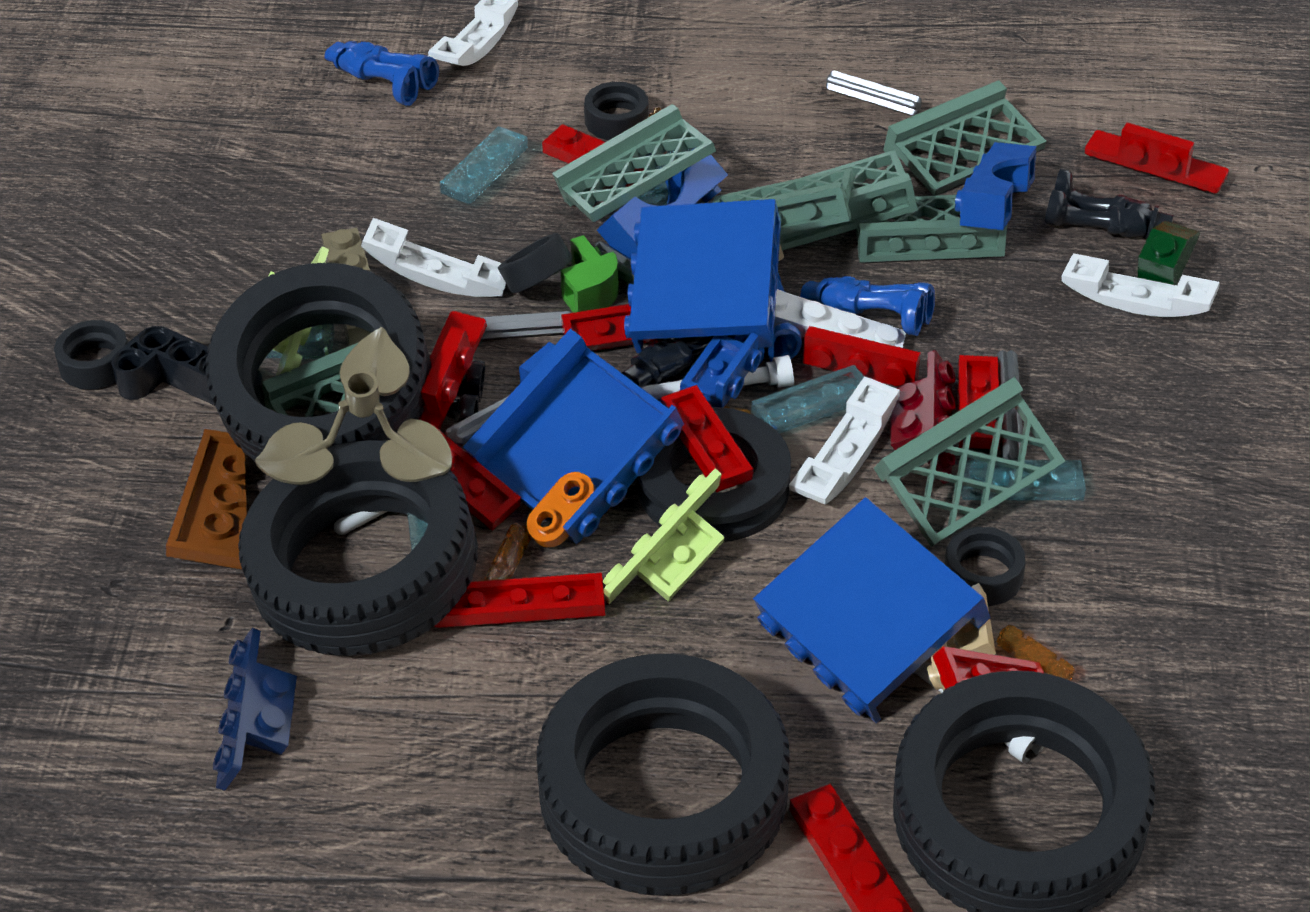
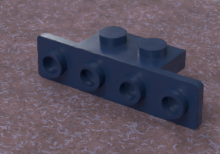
M251 628L243 641L237 640L229 656V664L234 667L233 674L229 677L224 690V699L229 700L228 708L220 720L218 733L223 735V741L216 752L213 762V770L218 771L216 788L224 791L241 770L245 744L282 755L289 744L297 676L257 663L261 630Z

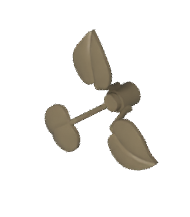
M380 327L362 339L350 351L341 365L340 379L344 387L345 400L338 403L339 410L328 437L323 440L321 431L311 424L302 422L292 423L273 434L255 461L258 468L265 474L284 483L302 485L320 480L333 468L334 459L327 448L333 445L348 411L360 418L369 417L373 413L377 415L385 434L390 438L380 449V461L383 469L397 480L418 482L446 474L452 467V453L441 432L428 422L416 419L407 420L401 424L397 433L391 428L385 416L383 405L380 403L379 395L389 396L398 392L407 383L410 371L408 361L403 352L394 344L386 330Z

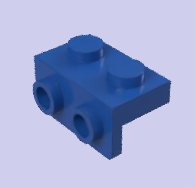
M751 332L744 343L725 335L714 336L681 381L680 390L697 385L711 407L724 408L730 398L736 399L748 372L754 373L759 366L762 352L758 350L759 335Z

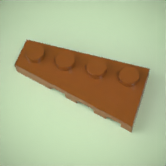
M204 429L166 544L167 557L242 569L239 560L238 543L240 541L239 535L242 524L247 515L245 453L234 443L228 432Z

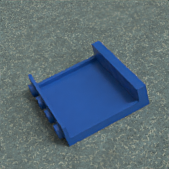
M775 199L641 207L640 222H636L634 225L637 253L631 254V270L634 276V284L628 285L627 292L631 314L626 315L624 320L625 336L632 339L636 353H640L643 350L644 339L751 334V332L759 335L758 348L773 347L781 219Z
M570 328L466 442L463 448L470 456L521 497V501L532 510L562 476L571 472H580L587 475L595 485L596 490L563 526L569 536L568 538L577 545L583 537L590 536L597 529L600 518L611 506L618 505L624 499L627 488L638 476H642L649 471L654 463V458L664 446L671 445L678 438L684 422L675 406L671 405L667 408L586 346L583 338ZM580 487L571 488L568 495L573 496L577 494ZM546 518L545 520L551 524L553 518Z
M866 497L753 598L761 613L757 620L772 636L780 633L787 640L784 643L786 648L798 661L802 663L808 659L815 666L813 669L814 674L827 688L831 689L837 686L844 693L842 696L843 701L856 715L860 717L863 713H866L876 724L881 720L876 707L966 623L970 622L979 629L991 618L983 596Z

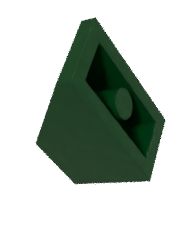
M1164 221L1152 228L1138 257L1137 278L1177 285L1199 239L1200 232L1168 221Z

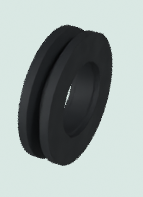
M712 407L753 468L752 480L747 481L739 488L727 492L712 493L696 511L700 517L725 537L724 542L754 535L768 527L780 516L790 494L791 456L783 437L764 420L740 410ZM679 436L671 445H665L656 455L652 467L646 474L637 477V492L640 503L647 515L660 527L662 525L659 523V520L666 510L674 503L680 506L689 497L686 493L689 487L677 480L674 475L677 468L688 460L693 459Z

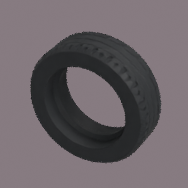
M312 263L284 269L262 279L247 289L230 305L211 336V343L207 349L208 356L206 357V377L210 395L227 432L234 443L247 456H250L255 461L273 434L292 423L302 422L311 424L321 431L323 440L328 437L338 411L315 417H294L280 414L264 407L260 403L253 386L260 365L272 349L287 337L313 326L346 324L362 328L371 333L383 327L394 344L405 355L410 371L407 383L398 392L389 396L379 395L385 416L396 433L403 422L410 419L418 420L422 416L425 403L421 390L432 368L430 355L418 316L409 300L406 299L401 291L396 289V286L387 282L385 278L360 267L338 263ZM348 411L332 446L367 440L388 441L390 438L385 434L376 414L373 413L369 417L360 418Z
M367 440L328 447L327 449L333 456L334 465L329 473L318 481L296 485L284 483L273 478L250 507L242 524L239 535L240 541L238 543L239 560L257 608L268 626L273 628L274 632L282 636L283 639L294 643V645L300 648L328 655L357 656L378 653L403 645L424 634L439 623L455 607L466 592L473 578L478 559L477 537L461 484L451 470L446 474L418 482L397 480L383 469L380 461V449L386 441ZM377 511L398 512L418 518L428 525L419 543L404 559L372 577L347 583H321L302 578L291 572L297 556L306 544L322 530L349 514Z
M646 654L615 661L588 674L570 687L555 703L542 726L538 739L539 745L537 746L536 760L541 813L547 831L550 832L551 838L557 844L558 849L568 857L572 864L578 866L581 871L592 876L594 879L606 883V885L628 892L659 896L682 895L714 887L736 877L743 870L753 865L755 860L759 859L773 843L774 837L777 836L780 830V824L783 823L787 808L790 761L789 742L786 737L785 727L779 714L774 710L772 703L766 699V696L744 677L722 665L706 659L680 654ZM673 728L703 735L724 747L741 766L742 777L741 782L730 795L709 809L680 818L652 819L628 814L601 800L587 786L585 769L603 748L623 736L647 729Z
M999 671L963 680L943 690V693L936 695L930 700V703L925 704L920 709V713L912 719L910 726L907 727L904 733V739L901 740L896 758L893 796V817L900 845L903 851L907 853V859L915 867V871L926 880V883L932 889L937 890L938 894L952 901L954 905L966 909L968 912H1089L1093 907L1100 906L1104 903L1105 899L1111 898L1116 894L1118 889L1122 888L1127 882V878L1133 874L1140 861L1155 802L1154 771L1149 763L1148 751L1145 750V745L1136 734L1137 731L1111 703L1088 688L1065 678L1034 671ZM1035 737L1036 740L1032 744L1049 748L1066 756L1088 774L1102 796V814L1097 827L1092 832L1070 845L1058 849L1035 852L1003 848L977 837L963 827L949 812L942 797V782L945 772L960 757L977 748L995 743L1011 742L1013 738Z

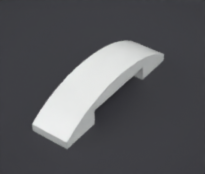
M481 0L475 6V18L454 39L444 36L428 51V56L461 66L479 61L504 34L518 7V0Z
M373 218L361 247L391 270L412 281L448 293L474 297L502 296L506 282L498 270L500 262L480 255L477 256L474 264L408 242L406 241L407 229Z
M1074 253L1062 274L1063 283L1096 302L1135 314L1158 317L1189 316L1209 311L1220 283L1182 275L1178 285L1111 273L1109 272V260Z
M864 376L846 402V414L815 459L807 458L789 484V490L822 504L832 501L849 484L871 453L899 398L900 390Z

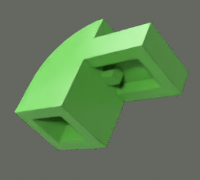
M584 235L571 239L572 266L560 270L562 299L573 313L610 307L615 302L619 292L618 260L616 254L613 251L602 255L597 247H593Z

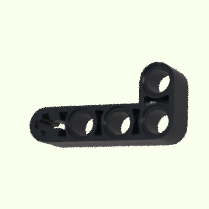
M152 326L144 329L112 358L111 364L119 394L125 399L137 400L147 396L159 384L164 382L215 406L208 389L206 377L208 346L166 327ZM258 370L253 386L258 400L265 407L262 389L263 378Z

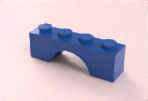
M994 142L987 154H983L979 166L976 165L974 167L972 176L966 178L963 189L957 192L955 211L960 212V226L1004 230L1012 217L1013 193L1027 192L1035 180L1036 146Z
M712 155L705 157L665 181L668 189L667 205L697 204L700 199L705 203L709 202L722 190L718 184L728 174ZM634 197L606 220L597 231L612 248L630 259L632 253H637L634 225L636 222H640L641 207L656 205L648 204Z

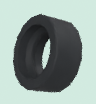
M614 81L603 83L592 88L585 96V125L590 133L601 139L609 141L649 117L648 96L643 89L631 83ZM611 108H625L631 110L630 112L623 114H608L602 112L606 109Z
M553 233L533 242L507 258L499 265L498 270L510 291L518 293L537 285L560 271L571 262L572 255L558 233Z
M89 320L77 323L64 330L56 339L54 345L61 378L70 386L79 389H99L116 383L111 361L113 356L128 343L125 331L117 324L105 320ZM94 348L112 350L110 354L101 359L93 361L74 360L77 355L86 350Z
M977 526L965 529L952 537L946 547L944 564L968 585L973 586L979 583L986 593L988 606L1006 603L1016 596L1020 590L1025 571V551L1020 542L1008 532L994 527ZM974 556H989L1001 561L1009 570L1004 574L993 577L979 576L966 570L961 566L960 562Z

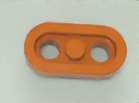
M571 472L562 476L531 511L527 519V529L537 544L543 547H555L562 544L569 537L563 526L596 490L595 485L587 475L580 472ZM580 487L577 494L573 496L568 495L571 488ZM553 518L549 526L541 527L544 519Z

